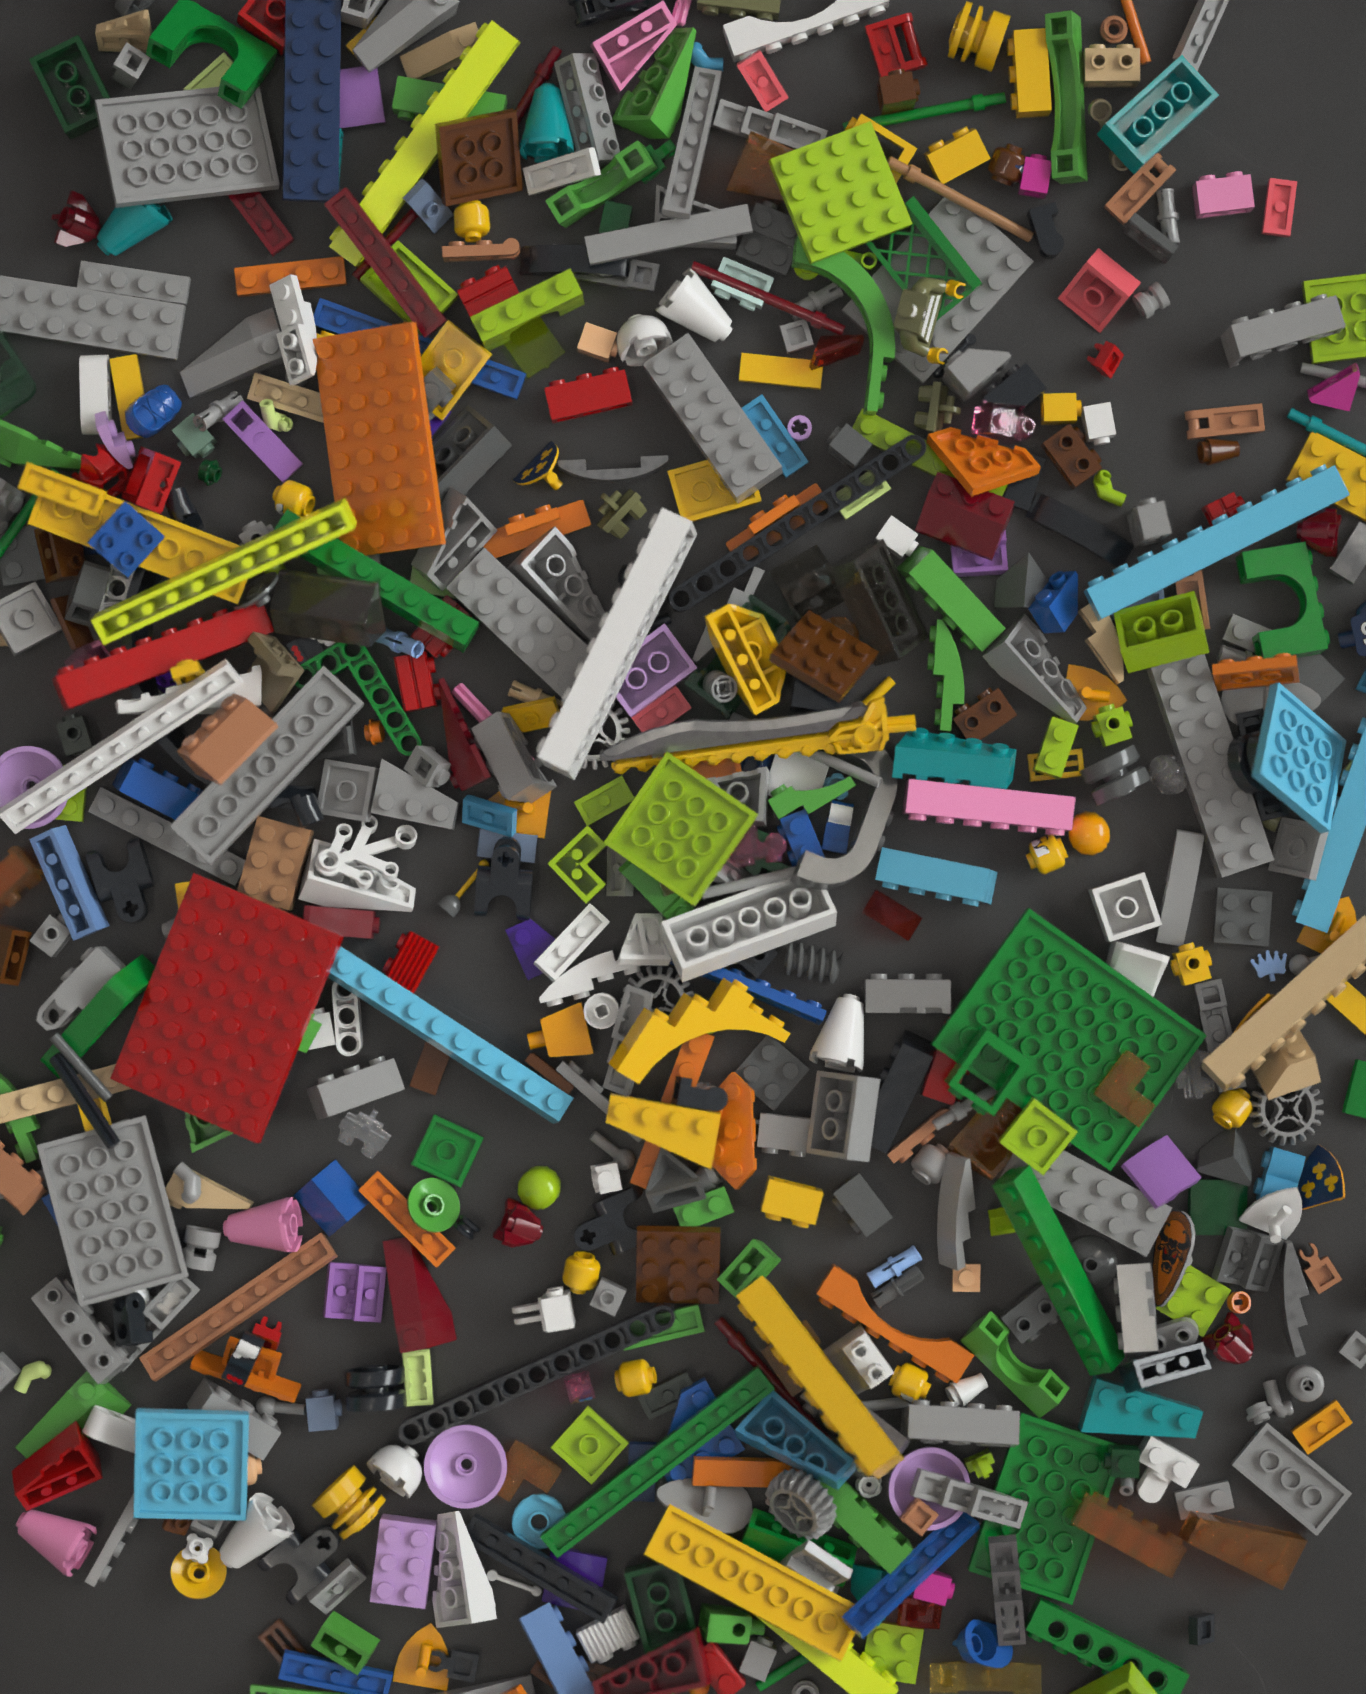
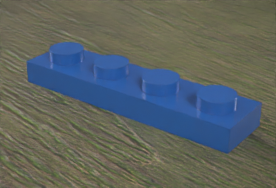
M286 1649L284 1650L278 1679L348 1694H388L393 1677L392 1671L364 1666L357 1676L330 1658Z

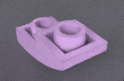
M106 411L95 413L96 428L108 451L127 469L133 468L132 457L136 456L132 440L127 441L124 431L117 433L114 420H108Z

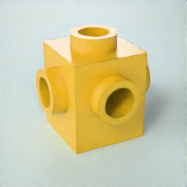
M1194 942L1178 946L1179 951L1172 953L1174 959L1170 960L1171 969L1174 976H1179L1181 985L1186 986L1212 978L1209 966H1212V960L1209 951H1204L1203 946L1195 947ZM1192 958L1193 961H1194V964H1193V966L1190 968L1189 965H1188V962H1189V960Z

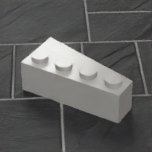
M1321 294L1311 298V302L1301 305V302L1297 301L1284 306L1285 310L1279 312L1269 309L1258 313V318L1249 320L1248 316L1233 320V325L1220 336L1229 367L1239 365V362L1247 356H1250L1252 361L1262 358L1264 355L1271 353L1273 348L1281 352L1298 345L1297 341L1302 340L1303 344L1340 333L1346 326L1337 296L1327 298V294Z
M767 766L757 768V770L741 771L717 778H706L758 814V817L751 826L767 827L770 772Z
M913 1400V1404H909L901 1410V1434L908 1439V1443L912 1439H921L923 1444H937L948 1441V1444L970 1445V1442L976 1443V1446L1016 1447L1019 1445L1020 1411H1012V1406L996 1405L995 1410L985 1409L984 1404L970 1403L968 1408L957 1407L956 1402H941L940 1406H930V1401Z

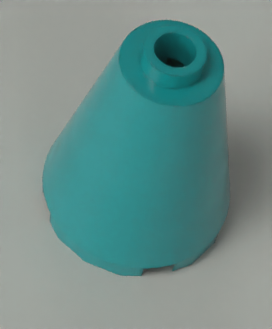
M544 83L535 89L519 145L520 155L526 160L527 155L534 157L535 163L574 153L573 139L561 89L552 83Z
M158 203L114 208L97 235L99 240L97 245L106 255L113 254L117 256L169 225L173 218L164 204L161 207Z

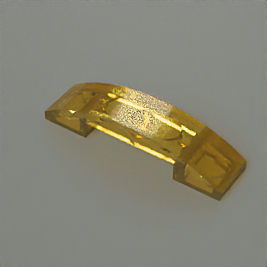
M966 1661L931 1663L930 1693L1013 1691V1694H1041V1665L1009 1662L1003 1668H992L981 1664L967 1663Z

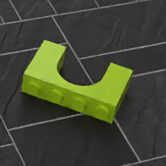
M570 268L472 316L471 320L483 347L490 351L511 341L510 334L514 330L537 317L554 311H558L559 315L562 316L585 305L583 293Z

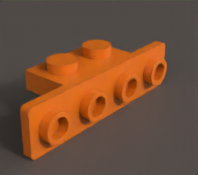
M814 483L796 496L792 495L788 498L785 494L772 503L775 508L767 513L761 510L750 518L752 523L748 525V528L726 542L727 548L731 552L820 494L822 490L818 484ZM822 501L815 502L812 506V510L816 515L828 508L827 504ZM799 516L792 517L789 521L792 530H796L805 523ZM776 531L769 532L766 536V541L770 546L782 539L781 535ZM753 546L746 547L743 551V557L747 561L759 554L758 550Z
M579 500L553 509L548 504L534 509L535 515L525 518L524 513L508 518L509 524L498 528V531L483 548L488 550L495 558L527 548L552 527H556L563 535L591 525V521L584 501Z
M232 1336L229 1337L223 1357L200 1351L194 1356L190 1368L201 1374L222 1379L223 1371L240 1339ZM262 1347L244 1387L276 1397L282 1401L294 1403L301 1389V1384L277 1376L282 1353Z

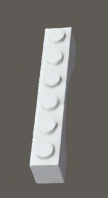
M836 0L822 12L794 22H771L747 16L724 24L723 34L733 62L742 61L759 49L761 52L766 51L767 54H771L781 50L784 44L790 42L793 45L802 43L808 39L807 36L818 33L820 36L830 33L834 30L833 27L837 25H853L860 21V17L868 14L870 17L881 15L885 12V8H888L890 0Z

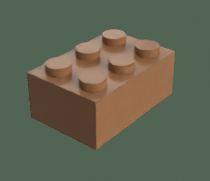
M258 816L237 891L274 907L293 911L314 831Z

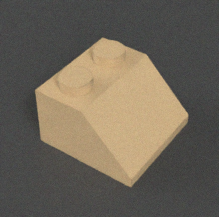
M1291 1031L1284 1038L1286 1042L1276 1052L1270 1050L1264 1056L1265 1062L1254 1071L1251 1068L1268 1100L1321 1082L1315 1055L1301 1031H1298L1296 1034Z

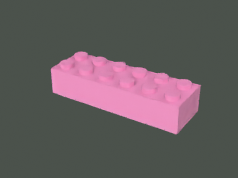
M909 779L905 783L902 814H908V820L926 821L927 817H936L935 823L954 824V820H963V826L981 827L982 823H991L990 829L1009 830L1010 825L1018 826V832L1034 833L1037 832L1038 828L1045 829L1046 835L1061 836L1064 835L1065 831L1072 830L1075 797Z

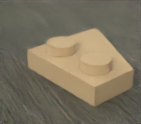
M142 10L97 24L95 35L98 50L121 52L127 42L141 52L146 53L148 40L152 34L149 11Z

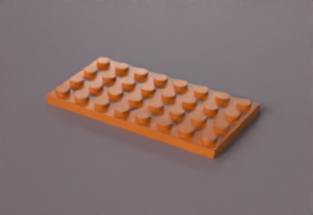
M416 322L312 339L317 351L316 369L334 501L345 498L357 521L353 530L339 536L340 541L366 556L446 544Z

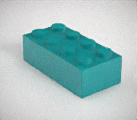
M1181 55L1101 128L1097 136L1135 174L1205 111L1219 94Z

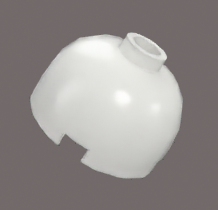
M636 314L631 316L618 331L616 343L622 362L626 360L628 366H643V363L671 345L673 340L667 327L659 318Z
M398 1445L382 1447L367 1462L370 1471L374 1474L378 1470L382 1477L380 1481L402 1497L406 1495L407 1498H410L421 1483L422 1467L417 1460L419 1455L408 1445L404 1448Z

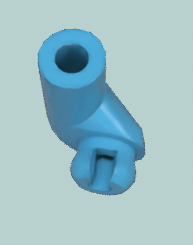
M694 42L691 63L696 67L723 72V58L708 57L702 49L701 43Z

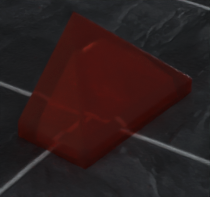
M863 335L820 336L809 365L811 371L859 354L864 342Z
M878 890L874 891L862 911L864 915L907 941L910 940L923 919Z
M906 1598L899 1604L896 1625L939 1630L943 1605Z

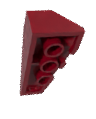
M443 677L439 679V688L449 763H451L450 768L452 770L449 778L454 788L460 787L463 792L492 778V774L487 768L486 762L474 742V737Z
M406 1237L383 1241L400 1353L427 1349L457 1340L452 1311L448 1304H446L417 1248Z

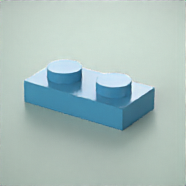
M467 795L463 799L462 823L512 837L516 833L517 809Z

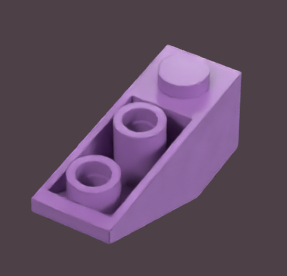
M243 400L223 418L226 424L283 483L303 465Z

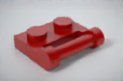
M911 13L879 21L864 28L880 77L888 76V72L897 69H904L905 72H910L928 66L926 57H922L912 26L914 20ZM896 27H902L912 59L905 62L894 29Z

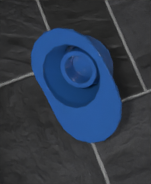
M973 1619L968 1622L966 1628L961 1630L958 1638L952 1642V1645L958 1648L960 1656L967 1663L981 1664L992 1668H1003L1009 1664L1013 1655L1012 1645L998 1646L996 1624Z

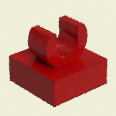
M1108 341L1104 345L1096 343L1094 347L1099 351L1096 358L1088 356L1087 360L1101 375L1111 379L1124 354L1115 344Z
M264 1316L260 1324H255L252 1334L265 1339L263 1347L276 1351L281 1339L282 1323L278 1321L276 1327L270 1329L266 1327L268 1317Z

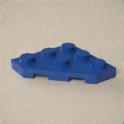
M705 1377L696 1381L691 1386L680 1390L676 1410L667 1435L716 1398ZM730 1424L664 1476L668 1482L692 1478L694 1456L733 1457L744 1451V1446L736 1438L735 1430Z

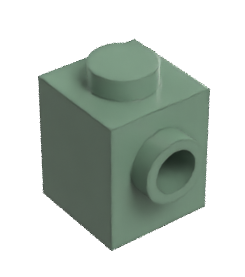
M192 413L172 430L180 440L176 445L186 456L192 454L196 459L200 456L205 458L215 449L213 445L217 440L208 430L203 432L199 430L203 424L198 428L195 427L193 422L195 414Z

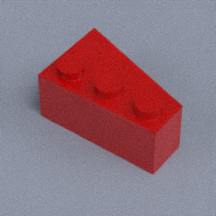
M77 1421L12 1470L15 1495L26 1511L103 1478L99 1454L87 1436L82 1432Z

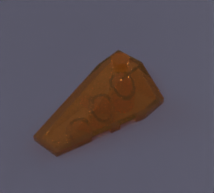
M994 1096L991 1097V1098L987 1101V1103H990V1102L992 1101V1099L994 1098ZM1006 1098L994 1116L988 1112L984 1116L977 1112L949 1144L948 1151L970 1158L971 1170L992 1181L1010 1161L1013 1154L998 1140L1023 1109Z

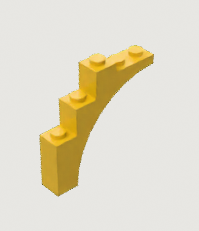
M723 978L709 1001L696 993L693 998L683 993L669 1016L657 1008L652 1012L644 1007L608 1064L619 1073L639 1084L649 1070L668 1052L682 1043L703 1034L727 1029L750 1030L767 1034L785 1043L791 1033L782 1028L785 1023L772 1014L769 1018L762 1015L764 1010L752 1002L754 997L746 992L749 987L737 979H734L731 983Z

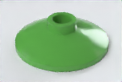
M423 1179L413 1186L408 1195L407 1207L409 1215L413 1222L425 1231L433 1233L445 1231L454 1225L460 1213L458 1195L450 1184L441 1179ZM427 1203L433 1206V1212L428 1210Z

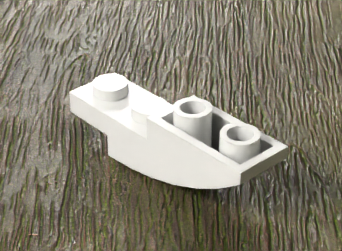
M290 274L269 286L281 327V332L276 335L289 384L294 386L315 375L317 351L312 339L317 338L311 303L303 300L298 278Z
M613 950L596 955L561 975L539 997L540 1003L546 1002L547 1007L564 1003L563 997L573 995L574 1000L590 996L589 991L594 990L592 978L597 977L598 982L614 978L613 973L624 970L625 975L640 972V966L642 965H618Z

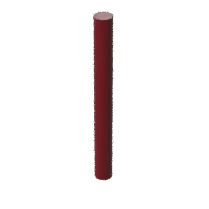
M411 208L385 236L391 246L418 217ZM365 259L351 275L360 282V278L371 266Z

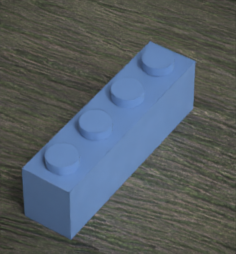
M66 825L52 828L30 838V843L73 941L110 926Z
M549 1602L518 1619L556 1694H595L593 1684L585 1673L589 1671V1667L582 1655L577 1657L573 1649L576 1646V1642L569 1630L564 1632L560 1624L564 1619L556 1605L552 1607Z

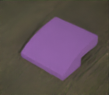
M364 66L340 69V128L385 122L378 68L368 73Z
M1006 530L992 561L950 545L952 571L957 577L1004 574L1008 570Z
M1168 1135L1144 1148L1121 1166L1155 1209L1170 1202L1180 1192L1195 1185L1202 1178Z
M329 1262L323 1317L381 1323L387 1268L365 1264Z

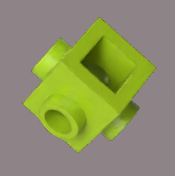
M1114 703L1098 708L1099 714L1093 716L1094 722H1091V728L1095 738L1100 737L1103 747L1132 738L1129 727H1132L1133 723L1128 711L1124 712L1122 706L1115 708ZM1109 720L1115 723L1114 729L1109 727Z

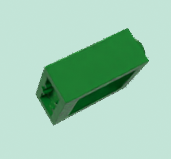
M982 1026L944 1080L950 1086L947 1091L960 1100L964 1096L972 1101L970 1107L983 1116L986 1112L994 1116L1032 1060ZM986 1043L1017 1064L990 1103H987L958 1083Z

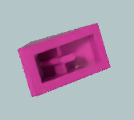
M1356 362L1308 389V397L1311 403L1350 411L1360 378V371Z

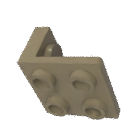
M252 632L247 641L253 646L257 658L246 673H250L252 666L260 665L262 671L261 701L269 711L276 712L304 672V669L275 636Z

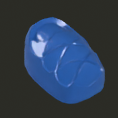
M159 385L138 397L125 410V420L128 427L136 435L149 438L159 433L175 418L181 409L182 403L177 394L168 385Z

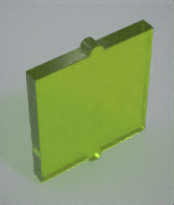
M537 317L514 330L510 334L511 340L504 343L523 372L527 374L528 379L543 368L548 369L550 367L549 364L565 354V351L541 317Z

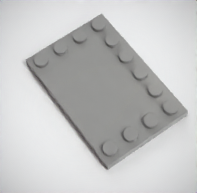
M219 87L95 100L94 105L115 208L279 189L280 182L260 87L257 88L242 109L217 96Z
M943 198L928 215L983 285L936 321L929 346L930 348L947 349L948 354L939 353V360L941 362L946 360L1034 262L991 222L946 198ZM916 227L914 233L922 234ZM910 236L907 237L896 251L908 252ZM913 237L912 253L928 254L929 242L927 239ZM932 247L931 255H938ZM892 254L891 267L894 271L906 272L908 256ZM911 256L909 272L925 274L927 258ZM931 258L929 274L945 276L946 263L942 259ZM882 265L872 278L887 302L894 326L903 290ZM949 269L948 276L956 277ZM898 274V276H899V277L902 279V281L905 283V276H906V275H899V274ZM909 276L908 288H912L923 277ZM960 285L958 286L956 293L961 294L966 289L964 288V286ZM851 299L842 309V312L868 335L863 317ZM945 299V306L953 300ZM894 329L895 360L919 382L924 384L941 364H931L928 362L927 356L921 357L904 349L901 345L900 334Z
M146 1115L110 1125L120 1140L111 1149L106 1148L95 1130L37 1145L80 1307L189 1277Z

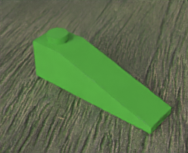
M0 419V464L9 468L11 464L25 467L26 463L29 462L45 469L80 471L81 455L69 450L65 451L62 447L48 440H40L32 433Z
M86 1371L15 1448L24 1457L29 1458L75 1421L83 1430L94 1405L124 1414L132 1404L109 1382L97 1384L90 1373Z

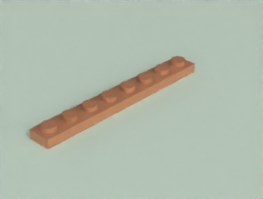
M322 1232L300 1246L297 1252L290 1253L139 1357L151 1379L157 1382L337 1258L338 1255Z

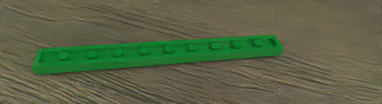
M757 1365L542 1532L540 1538L553 1554L559 1558L774 1391L775 1386Z

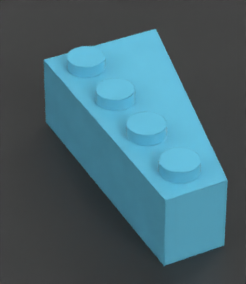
M882 847L875 880L882 881V887L898 890L899 885L909 887V893L925 896V891L936 893L935 898L951 901L953 896L962 898V904L978 907L979 902L991 904L998 872L987 868Z

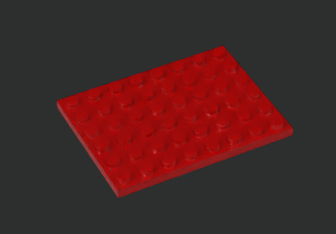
M193 873L110 1079L252 1142L260 1143L344 936Z

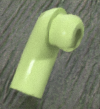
M264 399L260 402L263 422L270 429L279 432H288L292 429V419L285 414L276 412L271 399Z
M36 1361L25 1365L13 1388L18 1392L26 1394L32 1380L40 1377L47 1379L51 1375V1366L45 1364L44 1361Z

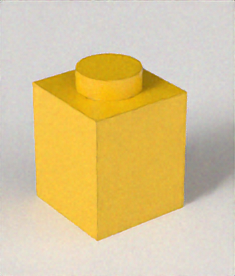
M1076 393L1043 394L1040 398L1041 425L1075 424L1077 417H1081V400H1076Z

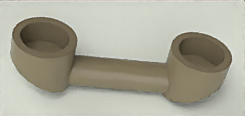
M1097 98L1090 103L1088 114L1098 121L1102 128L1109 121L1112 107L1107 100ZM1110 151L1109 161L1111 165L1119 171L1128 170L1122 161Z

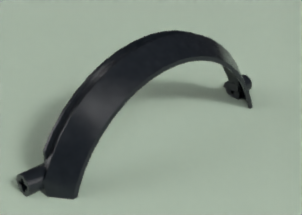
M185 487L170 491L165 503L170 518L198 530L205 527L194 504L190 501ZM138 566L134 571L126 599L164 582L166 577ZM153 623L123 636L122 646L129 650L136 647V641L150 636L152 639ZM156 677L130 687L133 699L141 698V694L149 693L150 696L163 695L156 685ZM178 726L157 740L165 751L191 775L208 786L212 783V781L196 775L177 753L183 741L189 736L181 726ZM288 785L268 806L277 809H293L301 828L324 819L319 808L320 804L314 785Z

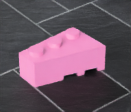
M664 0L591 44L593 52L596 54L618 94L677 26Z

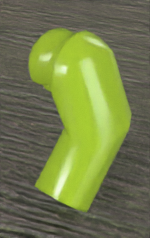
M1098 471L1093 479L1097 496L1102 500L1122 507L1126 494L1113 489L1109 471Z

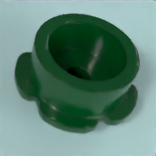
M215 459L213 461L204 460L198 470V479L206 483L207 486H211L214 482L217 483L222 475V468L219 467V462Z

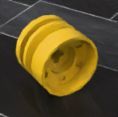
M966 1L963 9L957 14L948 40L949 53L947 57L954 59L959 47L964 49L961 62H965L970 52L976 53L975 67L992 72L1011 16L994 10L988 21L982 20L983 6L979 5L976 17L969 15L973 3Z
M352 1465L312 1503L313 1508L323 1518L330 1516L334 1512L338 1515L331 1526L334 1530L344 1522L347 1524L339 1533L343 1540L362 1530L378 1514L380 1507L386 1501L382 1494L372 1501L369 1500L377 1490L375 1486L368 1488L364 1492L359 1489L365 1482L366 1477L355 1465Z

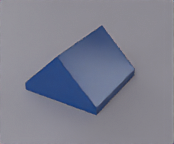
M336 1159L293 1195L328 1237L369 1203L358 1191L360 1187Z

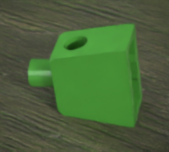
M701 1603L698 1627L706 1642L748 1644L750 1635L763 1637L765 1623L760 1619H752L748 1611L737 1607Z

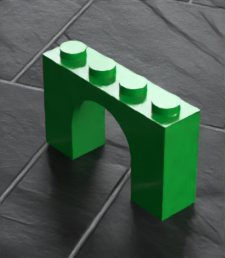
M178 0L150 35L146 55L170 68L181 53L190 45L211 43L220 46L230 54L234 62L221 78L217 96L242 109L273 69L278 50L247 33L244 29L238 28L224 20L221 16L203 8L198 3L191 0Z
M1306 542L1241 552L1235 558L1241 585L1266 580L1280 581L1288 585L1295 592L1299 601V615L1293 626L1258 632L1252 637L1255 656H1261L1263 659L1274 658L1276 654L1289 653L1291 656L1296 655L1299 658L1321 654L1327 650V645L1330 642L1329 633L1323 627L1324 609L1322 603L1318 602L1317 599L1318 581L1316 576L1312 575L1311 565L1313 557L1311 550L1307 549Z

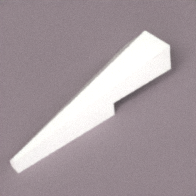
M260 665L252 666L250 673L239 674L243 681L242 685L198 714H214L221 707V703L234 693L247 698L259 708L261 706L262 685ZM189 683L166 688V694L150 696L149 693L141 694V698L124 701L122 699L117 700L115 703L117 714H143Z

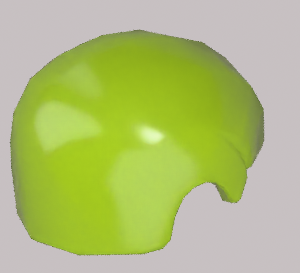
M547 1166L531 1167L518 1181L517 1194L521 1202L533 1210L548 1208L555 1202L561 1192V1180L557 1173Z

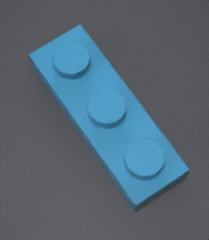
M762 394L741 408L781 464L782 474L785 478H788L809 463Z

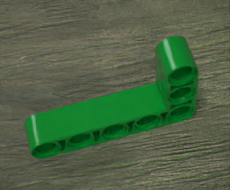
M347 637L300 665L304 671H311L314 676L323 667L322 664L326 657H334L337 664L330 672L337 676L350 669L400 753L408 757L411 756L413 751H405L402 746L403 740L409 736H413L416 739L417 746H423L420 735L408 715L404 712L402 705L366 645L359 638ZM352 642L360 645V652L355 657H349L346 653L347 646ZM365 666H371L374 669V676L368 681L362 680L360 676V671ZM299 679L295 683V685L300 689H302L305 686L301 685ZM381 689L386 690L389 695L387 702L377 704L374 700L375 693ZM393 713H399L403 718L402 724L397 728L390 727L388 719Z
M143 954L116 973L62 1033L61 1037L80 1058L85 1055L125 1007L146 991L155 965ZM52 1045L40 1061L58 1079H61L50 1063V1058L60 1052Z

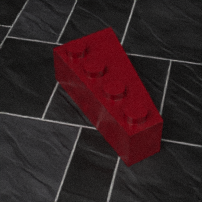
M699 1627L597 1678L592 1682L594 1693L675 1694L707 1687L711 1683V1677Z

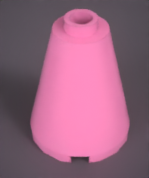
M286 1197L230 1214L223 1223V1233L230 1242L288 1253L297 1252L303 1236H298V1227H303L299 1202L292 1200L294 1197Z
M33 1509L27 1513L23 1512L16 1523L18 1534L67 1577L73 1575L70 1572L73 1568L79 1570L94 1544L90 1540L91 1534H97L96 1527L91 1524Z

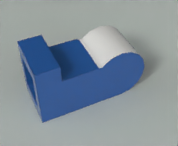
M832 800L829 816L826 820L821 845L822 850L846 854L854 804Z

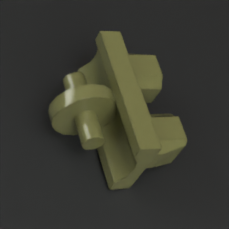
M934 381L933 386H920L918 399L922 403H930L929 413L916 412L914 426L933 433L942 430L943 423L951 424L952 415H961V408L954 406L955 397L947 396L949 387L944 386L942 382Z
M628 489L623 496L617 490L610 497L602 493L600 498L605 503L598 511L604 516L596 525L607 534L610 533L618 539H622L629 528L621 519L629 513L635 520H638L647 512V509L640 501L642 497L631 489Z

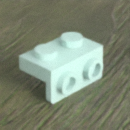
M723 257L718 271L766 292L770 291L774 281L773 277L726 257ZM713 280L711 283V289L715 290L714 295L725 300H729L730 297L740 301L739 305L748 310L754 311L755 308L761 310L764 305V301Z

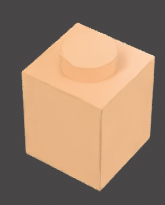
M586 322L577 351L609 363L611 356L616 358L618 353L617 333Z

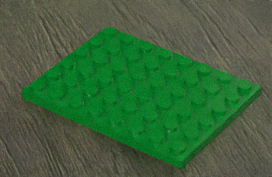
M1026 908L933 1039L931 1045L955 1062H958L982 1026L1032 1060V1062L1007 1098L1023 1109L1030 1099L1034 1097L1077 1131V1134L1070 1141L1071 1144L1111 1171L1207 1035L1031 909ZM986 1043L967 1070L996 1091H999L1017 1064Z

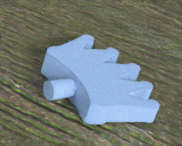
M1269 950L1265 951V960L1261 957V954H1258V964L1254 962V959H1251L1250 963L1254 967L1258 978L1269 975L1270 982L1276 981L1274 974L1285 973L1287 954H1282L1283 958L1280 960L1278 951H1274L1272 959Z

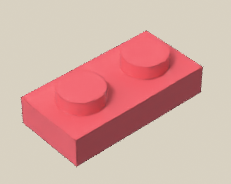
M760 49L737 63L738 69L764 111H769L789 98Z
M1276 178L1268 180L1261 234L1290 237L1297 181Z
M674 686L632 717V720L641 732H645L673 723L691 710L692 707L677 686Z

